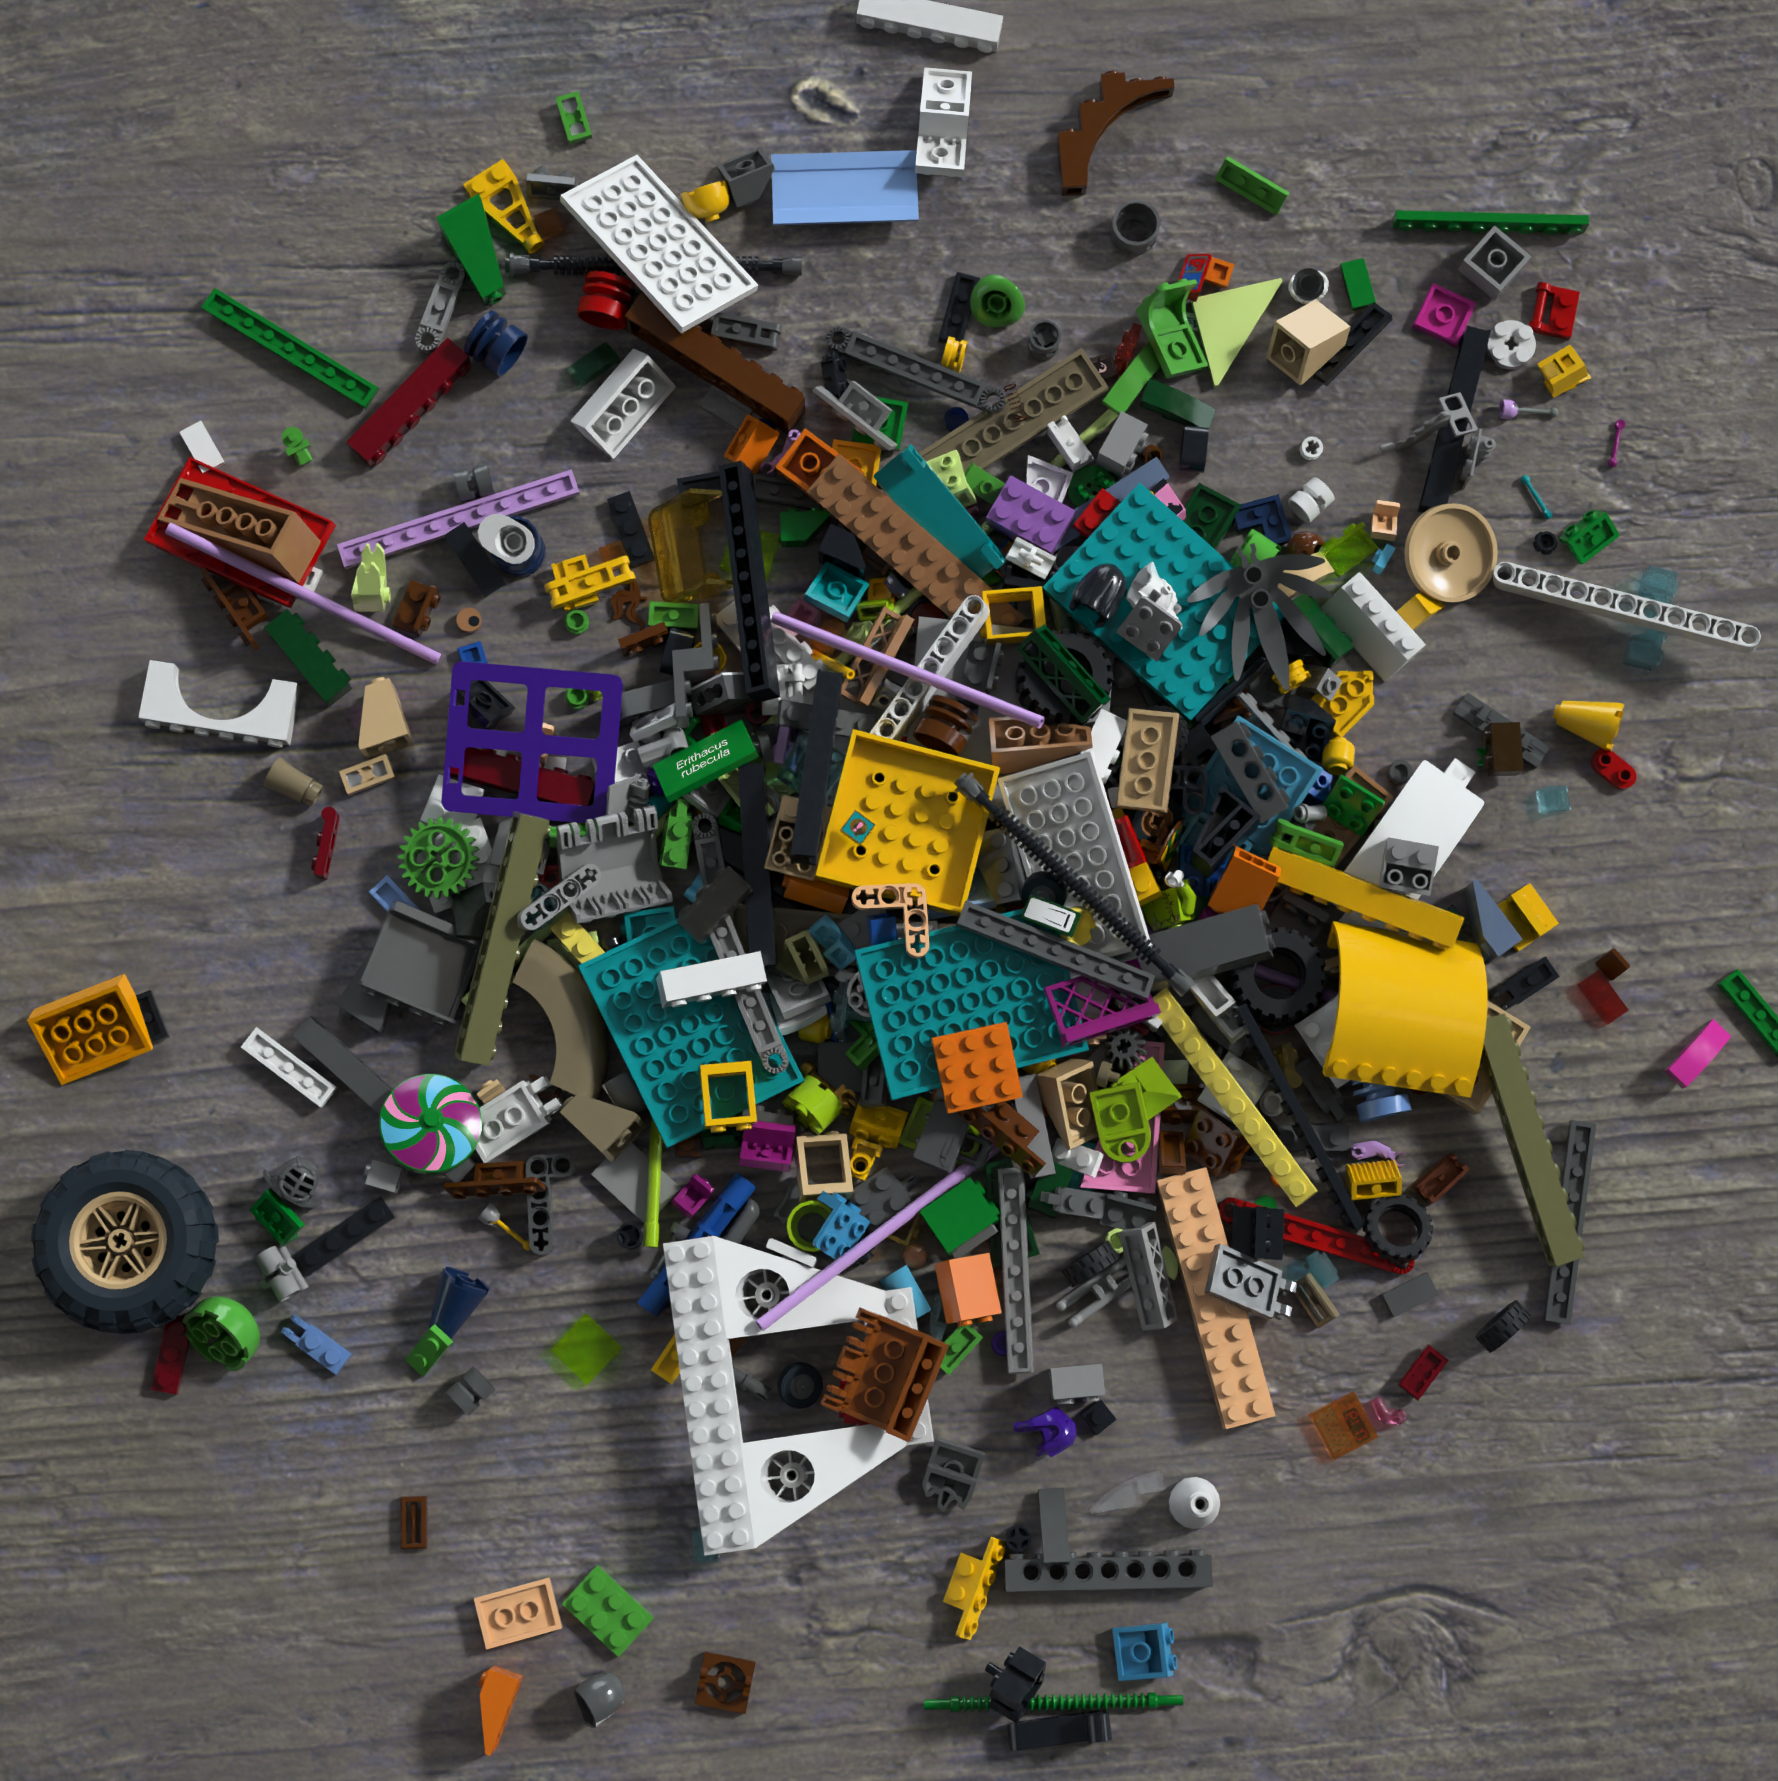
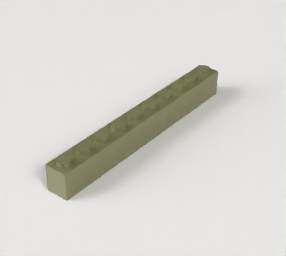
M513 812L454 1052V1057L461 1061L489 1066L490 1060H493L495 1057L496 1046L494 1044L496 1036L500 1034L502 1029L501 1015L508 1005V997L506 995L508 987L512 985L514 980V972H512L514 963L518 961L520 956V948L518 947L520 938H523L526 931L518 925L517 916L523 908L532 903V889H535L538 883V874H536L538 865L542 863L544 858V841L547 840L550 834V825H548L549 820Z
M1505 1013L1488 1017L1486 1020L1481 1061L1548 1266L1557 1267L1584 1258V1243L1581 1237L1577 1236L1574 1227L1576 1226V1219L1574 1214L1569 1211L1567 1205L1569 1200L1565 1188L1561 1187L1559 1181L1561 1176L1558 1165L1553 1162L1551 1156L1553 1152L1552 1145L1545 1137L1543 1131L1545 1124L1535 1107L1537 1099L1527 1082L1529 1080L1528 1071L1525 1066H1522L1519 1058L1521 1050L1518 1043L1514 1042L1511 1033L1513 1032L1512 1022L1508 1017L1506 1018Z

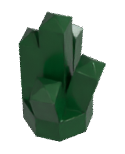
M726 1127L725 1132L711 1133V1129H706L701 1132L705 1150L715 1148L737 1149L740 1145V1140L737 1136L743 1135L744 1130L738 1131L736 1127Z

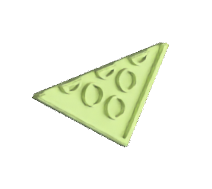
M1282 278L1200 296L1197 302L1191 301L1214 388L1219 386L1242 346L1282 284Z

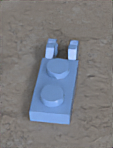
M293 1314L290 1318L292 1322L306 1331L301 1337H298L291 1329L283 1327L280 1332L294 1341L295 1345L335 1375H338L352 1356V1353L313 1324H308L299 1316Z

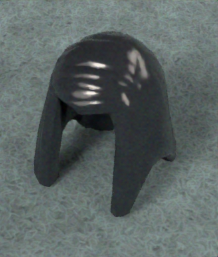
M1110 563L1100 564L1091 569L1075 586L1069 609L1075 611L1081 602L1083 606L1096 611L1099 618L1094 626L1102 628L1117 612L1126 587L1123 572L1116 565Z

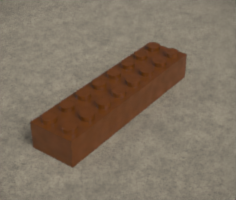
M640 293L626 313L625 319L629 333L787 435L796 427L805 414V397H803L804 394L794 386L789 388L783 384V380L774 373L769 375L762 370V366L756 361L750 360L749 362L744 359L740 351L734 347L727 348L721 344L722 341L714 334L707 335L701 331L702 328L698 324L680 333L644 293Z

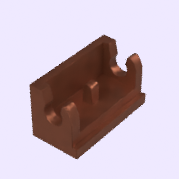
M1447 1153L1412 1186L1428 1205L1434 1204L1470 1170L1466 1164H1461L1457 1160L1458 1157L1454 1153Z

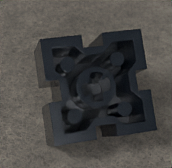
M1020 1646L1015 1654L1010 1652L1004 1662L1005 1670L992 1662H989L985 1668L986 1672L994 1676L990 1683L992 1688L989 1697L992 1698L990 1708L1016 1724L1024 1714L1031 1699L1035 1697L1044 1683V1672L1046 1669L1045 1661Z

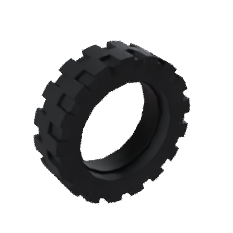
M1404 1194L1401 1196L1382 1197L1371 1206L1365 1216V1226H1363V1232H1365L1364 1240L1366 1243H1369V1249L1373 1253L1376 1252L1380 1259L1390 1260V1263L1394 1264L1397 1262L1405 1264L1410 1260H1416L1431 1242V1234L1433 1233L1432 1218L1430 1214L1427 1215L1425 1206H1420L1415 1198H1406ZM1389 1211H1399L1408 1215L1417 1227L1418 1237L1416 1241L1406 1247L1395 1246L1386 1241L1378 1228L1380 1216Z

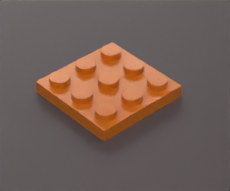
M1007 1022L931 1038L947 1114L1023 1097Z

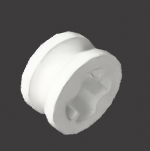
M1308 437L1300 445V454L1306 460H1315L1323 452V444L1317 437ZM1308 443H1312L1311 446L1316 445L1315 454H1311V451L1309 453L1306 451Z

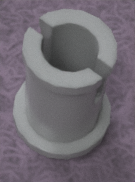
M1302 803L1295 807L1293 815L1296 821L1304 824L1308 821L1325 820L1327 810L1323 805L1307 806Z

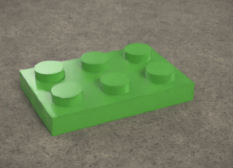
M599 1565L588 1574L562 1603L617 1657L627 1649L654 1619L642 1605Z

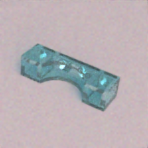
M1649 565L1643 571L1638 595L1671 604L1672 597L1677 594L1680 582L1676 581L1678 572ZM1652 611V618H1654L1656 614ZM1649 629L1645 633L1633 635L1627 641L1623 664L1652 671L1662 662L1664 651L1661 650L1662 642L1666 641L1668 633Z

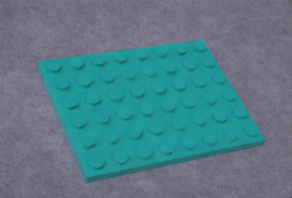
M1139 482L1042 587V591L1188 722L1193 719L1233 674L1232 631L1240 599L1239 596L1235 597L1221 620L1203 636L1199 635V631L1204 618L1211 606L1227 587L1201 601L1189 603L1187 598L1210 578L1235 567ZM1151 562H1154L1159 577L1171 585L1176 593L1177 603L1182 607L1181 611L1176 614L1178 620L1182 623V629L1177 633L1157 662L1116 633L1133 609L1126 600L1130 586L1139 571ZM1110 563L1116 565L1123 572L1126 587L1117 612L1102 628H1097L1094 626L1099 618L1096 611L1083 606L1081 602L1075 611H1071L1069 605L1075 586L1094 567ZM1273 602V606L1276 610L1280 622L1284 618V615L1280 611L1279 607ZM1250 608V632L1246 659L1261 643L1252 608Z
M699 908L578 965L666 1148L706 1130L704 1127L700 1065L751 1061L755 1105L805 1081L772 1014L771 1017L789 1059L788 1067L779 1074L770 1073L764 1068L734 995L728 997L717 995L713 996L711 1000L704 1002L692 1001L680 1007L672 1008L670 1006L662 1008L656 981L660 971L719 960ZM779 1054L771 1055L769 1065L772 1068H779L783 1061L782 1057ZM745 1075L708 1078L712 1119L731 1118L748 1109Z
M1024 908L1001 914L1061 938L1059 933L1024 921L1021 918ZM956 925L930 931L929 950L925 956L918 959L912 958L907 954L905 938L854 950L891 1100L941 1088L931 1038L1007 1022L1017 1068L1089 1050L1087 1040L1064 1048L1061 1047L1059 1041L1061 1036L1043 991L1044 987L1071 979L1068 970L956 927ZM920 934L915 935V942L913 945H910L911 948L916 950V953H920L921 948H924V944L919 943ZM1060 989L1052 991L1054 1000L1064 1005L1069 994ZM1072 996L1067 1007L1080 1013L1076 997ZM1064 1012L1062 1016L1065 1029L1074 1026L1077 1021V1017L1067 1012Z

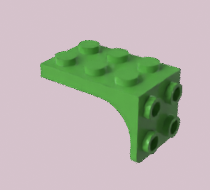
M1184 278L1174 284L1169 285L1168 282L1158 285L1155 287V292L1142 300L1143 303L1135 310L1166 379L1202 371L1208 367L1186 315V300L1190 291L1198 285L1196 279L1187 281Z

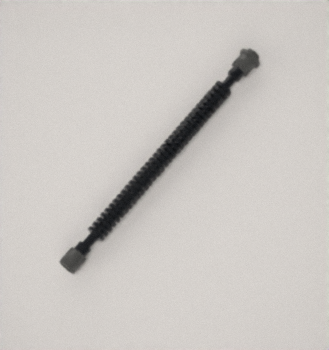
M510 253V257L505 258V271L510 272L511 277H515V275H530L531 272H540V270H554V275H558L559 270L561 275L565 274V270L567 275H571V270H573V275H577V270H579V275H583L584 270L585 274L590 272V270H604V272H609L610 270V273L615 274V270H617V275H621L622 270L611 256L610 260H608V256H604V260H602V256H598V260H596V256L592 255L590 260L589 255H586L585 260H583V255H579V260H577V255H573L571 260V256L567 255L565 260L564 255H560V260H558V255H554V260H540V258H530V255ZM736 256L738 264L745 271H748L750 276H752V271H755V276H758V271H773V274H782V276H802L801 256L782 257V259H773V261H758V256H755V261H752V256H748V261H746V256H742V261H740V257Z
M972 772L969 775L963 773L954 783L957 786L954 790L956 793L960 792L970 802H975L979 807L983 806L993 816L990 819L991 822L997 819L998 821L995 825L998 827L1001 823V831L1007 828L1008 830L1005 834L1008 835L1011 832L1012 835L1009 838L1012 840L1016 837L1017 839L1014 842L1016 845L1021 841L1022 844L1019 847L1022 849L1026 846L1027 848L1024 852L1027 853L1030 850L1029 857L1032 858L1036 855L1034 861L1037 862L1040 859L1041 862L1038 864L1040 867L1046 864L1043 869L1047 871L1050 868L1051 870L1048 874L1051 876L1055 873L1054 880L1060 877L1061 879L1058 883L1061 885L1065 882L1063 885L1064 889L1068 886L1070 887L1067 892L1071 893L1074 890L1075 893L1072 896L1076 898L1079 895L1080 897L1077 899L1079 903L1084 899L1085 901L1082 905L1085 907L1089 904L1090 906L1087 910L1090 912L1094 909L1091 913L1094 916L1099 913L1097 919L1100 920L1103 917L1104 920L1101 922L1103 925L1109 922L1106 927L1110 929L1113 926L1114 928L1111 932L1114 934L1118 931L1117 938L1123 935L1124 937L1121 941L1124 943L1128 940L1126 946L1129 947L1132 944L1131 951L1134 952L1138 949L1135 954L1139 956L1142 953L1143 955L1140 957L1142 961L1147 957L1148 959L1145 962L1147 965L1152 962L1162 971L1161 975L1168 980L1167 983L1180 996H1183L1191 988L1195 981L1189 975L1185 974L1181 969L1178 970L1172 963L1168 964L1158 955L1161 950L1158 948L1154 951L1155 944L1149 947L1148 945L1151 941L1148 939L1144 942L1146 936L1143 935L1140 938L1139 936L1142 933L1140 930L1134 933L1137 928L1133 926L1130 929L1129 927L1132 925L1130 921L1124 924L1127 919L1124 917L1120 920L1119 918L1122 914L1119 912L1115 915L1117 912L1116 908L1110 911L1112 905L1109 904L1106 907L1105 904L1108 901L1104 899L1101 902L1102 895L1096 898L1095 896L1098 892L1095 890L1091 893L1090 891L1093 889L1091 885L1086 889L1085 887L1088 883L1085 881L1081 884L1083 878L1080 877L1077 880L1076 877L1079 875L1077 872L1072 876L1071 873L1074 870L1070 868L1067 871L1066 869L1069 866L1067 863L1064 866L1061 865L1064 860L1061 859L1057 862L1056 860L1059 856L1056 854L1052 857L1053 850L1047 853L1046 851L1049 847L1046 846L1043 849L1042 846L1045 843L1041 841L1038 844L1039 837L1033 840L1032 837L1035 834L1032 832L1028 835L1027 833L1030 831L1028 827L1025 831L1022 830L1025 825L1022 823L1018 826L1017 824L1020 820L1017 819L1014 822L1013 819L1016 817L1014 814L1009 818L1008 815L1011 812L1007 810L1004 813L1003 811L1006 808L1004 805L1001 808L997 807L989 799L990 796L983 790L984 787L973 778L974 774Z

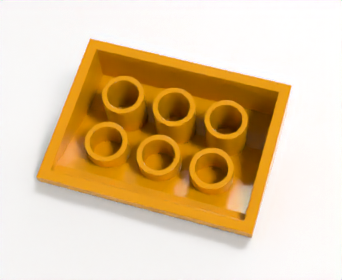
M125 974L35 1008L27 1019L61 1085L153 1049L136 994Z

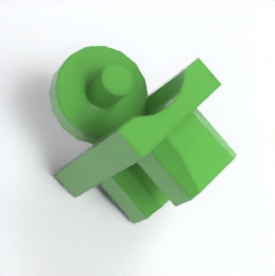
M286 428L282 433V441L288 447L285 449L289 457L294 455L299 466L312 461L313 459L307 450V447L311 446L308 439L303 440V434L298 428Z

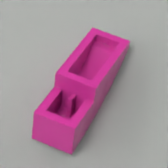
M1712 1019L1678 1054L1679 1056L1664 1072L1682 1089L1688 1087L1732 1036Z

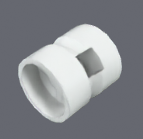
M1312 477L1303 486V491H1297L1288 500V504L1302 521L1311 523L1320 514L1319 509L1325 510L1335 498L1332 491L1323 481Z

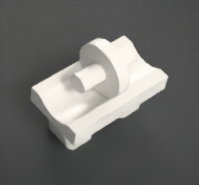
M1016 537L1005 559L1045 580L1056 557Z

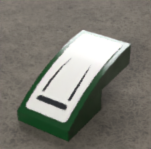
M1030 894L1021 918L1024 921L1072 938L1081 913Z

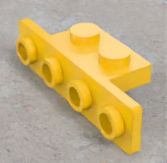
M991 1537L982 1560L960 1553L943 1602L964 1610L956 1636L971 1640L972 1636L976 1633L979 1616L986 1606L987 1594L996 1578V1569L1005 1553V1541Z

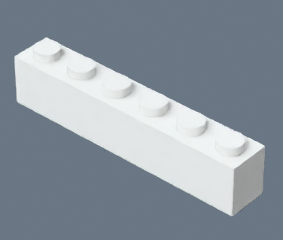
M859 0L856 24H860L867 29L875 27L884 29V31L892 34L897 32L905 33L912 38H929L936 43L949 42L960 48L973 47L985 53L997 52L1003 23L1002 15L928 0Z

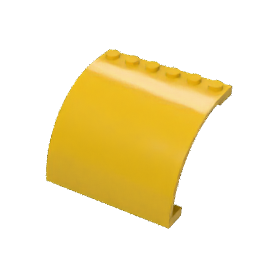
M1333 921L1327 945L1329 948L1338 949L1339 996L1332 1042L1325 1059L1323 1075L1326 1077L1471 1098L1480 1065L1487 1020L1486 971L1483 956L1477 943L1456 940L1453 948L1447 947L1444 950L1432 945L1433 940L1425 937L1422 941L1408 936L1409 933Z

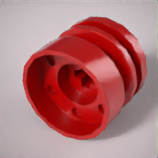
M602 271L588 272L585 276V285L582 288L586 296H582L579 300L576 312L577 317L599 328L609 330L624 329L627 325L625 315L629 310L626 306L632 303L635 285L630 280L616 274Z

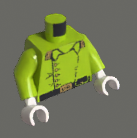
M1177 870L1174 874L1169 872L1166 875V884L1159 887L1163 894L1162 897L1140 907L1144 920L1154 931L1178 927L1195 918L1194 910L1197 895L1190 887L1189 879L1182 880L1184 873L1180 870Z

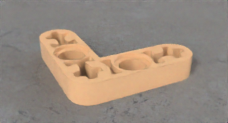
M915 883L867 885L857 887L854 890L851 901L858 910L903 909L906 952L910 957L916 959L926 955L929 950L927 900L925 889L921 885ZM913 889L916 890L917 894H921V897L917 899V907L922 906L923 910H907V907L912 908L913 906L912 898L907 897ZM886 890L894 892L896 895L895 902L891 904L883 902L881 898L882 893ZM874 891H878L877 905H874L875 899H868L865 905L861 904V900H856V897H859L861 892H865V896L869 897L874 896ZM913 914L920 915L923 919L922 926L918 928L912 927L908 921L909 917ZM924 931V935H919V943L924 944V948H921L920 953H916V950L910 947L915 942V935L909 936V932L920 933Z

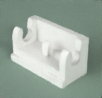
M1064 415L1057 424L1054 421L1047 424V434L1074 473L1092 462L1094 457Z

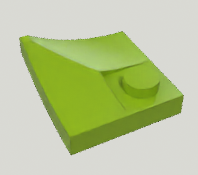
M1150 1057L1141 1065L1119 1078L1118 1084L1112 1083L1110 1085L1114 1087L1140 1081L1148 1121L1182 1098L1153 1057Z

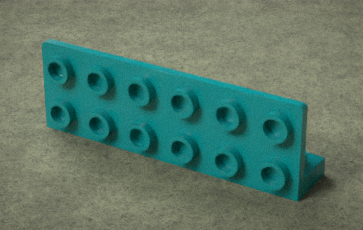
M912 444L907 446L874 474L877 482L903 511L979 578L982 579L994 568L997 570L1004 564L1006 557Z

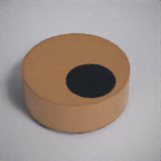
M464 608L458 613L456 622L461 631L471 634L480 629L482 618L476 609Z

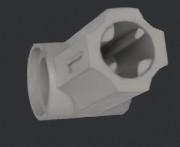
M673 728L666 731L662 739L642 745L637 749L642 764L646 768L689 746L684 731L680 728Z

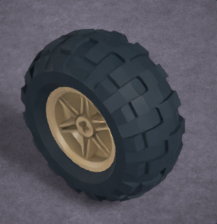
M125 1150L119 1152L107 1151L91 1156L89 1160L80 1165L72 1166L60 1176L61 1180L51 1191H47L39 1205L41 1210L37 1222L32 1226L30 1240L33 1242L34 1258L31 1260L35 1275L39 1277L45 1289V1295L55 1307H58L68 1315L69 1319L84 1327L106 1333L133 1334L161 1327L175 1320L177 1315L193 1305L202 1294L201 1290L207 1279L212 1276L217 1261L215 1260L216 1245L219 1243L218 1225L215 1223L212 1213L213 1206L206 1193L198 1186L188 1172L163 1157L143 1151ZM121 1211L126 1213L123 1221H119L117 1217ZM144 1221H148L150 1224V1228L147 1231H143L141 1228V1224ZM103 1227L106 1231L105 1236H97V1228ZM119 1237L127 1241L125 1246L117 1242ZM146 1247H151L152 1254L146 1257L144 1251ZM101 1253H107L104 1263L99 1261ZM125 1263H130L132 1266L129 1272H124L122 1269Z

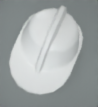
M492 514L485 517L479 525L478 539L482 546L504 561L511 564H520L528 560L532 555L535 547L532 533L525 526L503 514Z

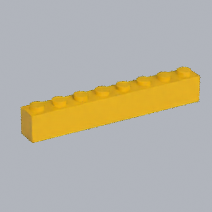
M1273 846L1268 858L1269 862L1282 868L1280 878L1275 886L1280 887L1282 883L1290 886L1289 890L1296 894L1304 895L1306 892L1314 895L1313 900L1327 905L1328 901L1338 904L1337 909L1351 914L1353 910L1361 913V918L1375 923L1377 919L1385 922L1384 926L1397 932L1400 928L1409 931L1408 936L1422 941L1424 937L1433 940L1432 945L1446 950L1447 947H1454L1464 921L1462 916L1396 891L1380 888V885Z

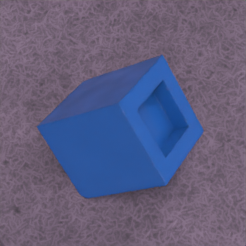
M891 912L866 916L870 946L898 940L896 917Z

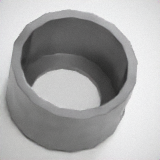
M1131 200L1120 205L1114 213L1110 230L1115 246L1122 252L1131 255L1143 254L1150 250L1157 241L1161 225L1158 212L1154 206L1141 200ZM1128 220H1140L1148 228V238L1142 242L1128 241L1120 234L1121 226Z

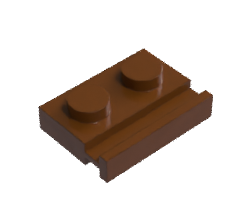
M663 621L620 638L618 642L623 656L629 655V657L641 654L643 649L649 646L656 648L664 645L669 634Z

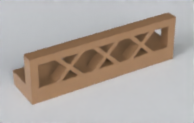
M884 606L862 645L871 649L870 643L872 639L881 636L884 646L881 653L894 658L915 619L908 615L900 616ZM885 615L897 621L893 630L884 632L882 625ZM855 657L850 669L854 670L857 676L852 679L846 677L843 679L841 696L862 708L869 705L888 669L871 662L872 669L870 673L861 675L859 663L862 658ZM858 679L860 686L857 697L845 691L849 681Z

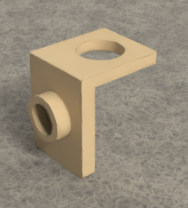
M497 1079L495 1081L489 1080L479 1088L480 1091L476 1095L486 1104L506 1090Z

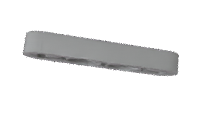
M586 864L576 869L523 908L517 916L518 925L526 931L539 928L597 885L601 879L600 869L594 864ZM585 870L587 872L592 871V881L585 880L581 884L577 881L586 875ZM566 883H571L575 888V893L572 897L566 896L563 892V887ZM547 897L555 901V909L551 912L547 911L543 905ZM537 911L541 913V915H537L535 918H533L532 921L534 924H526V913L528 915L534 914Z

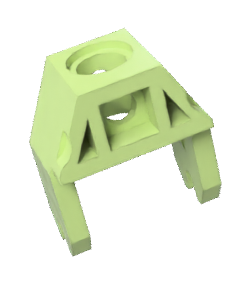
M366 543L361 553L362 562L356 571V578L351 593L354 612L385 611L386 603L390 602L391 599L390 587H387L385 552L379 543H376L375 551H371L369 543Z

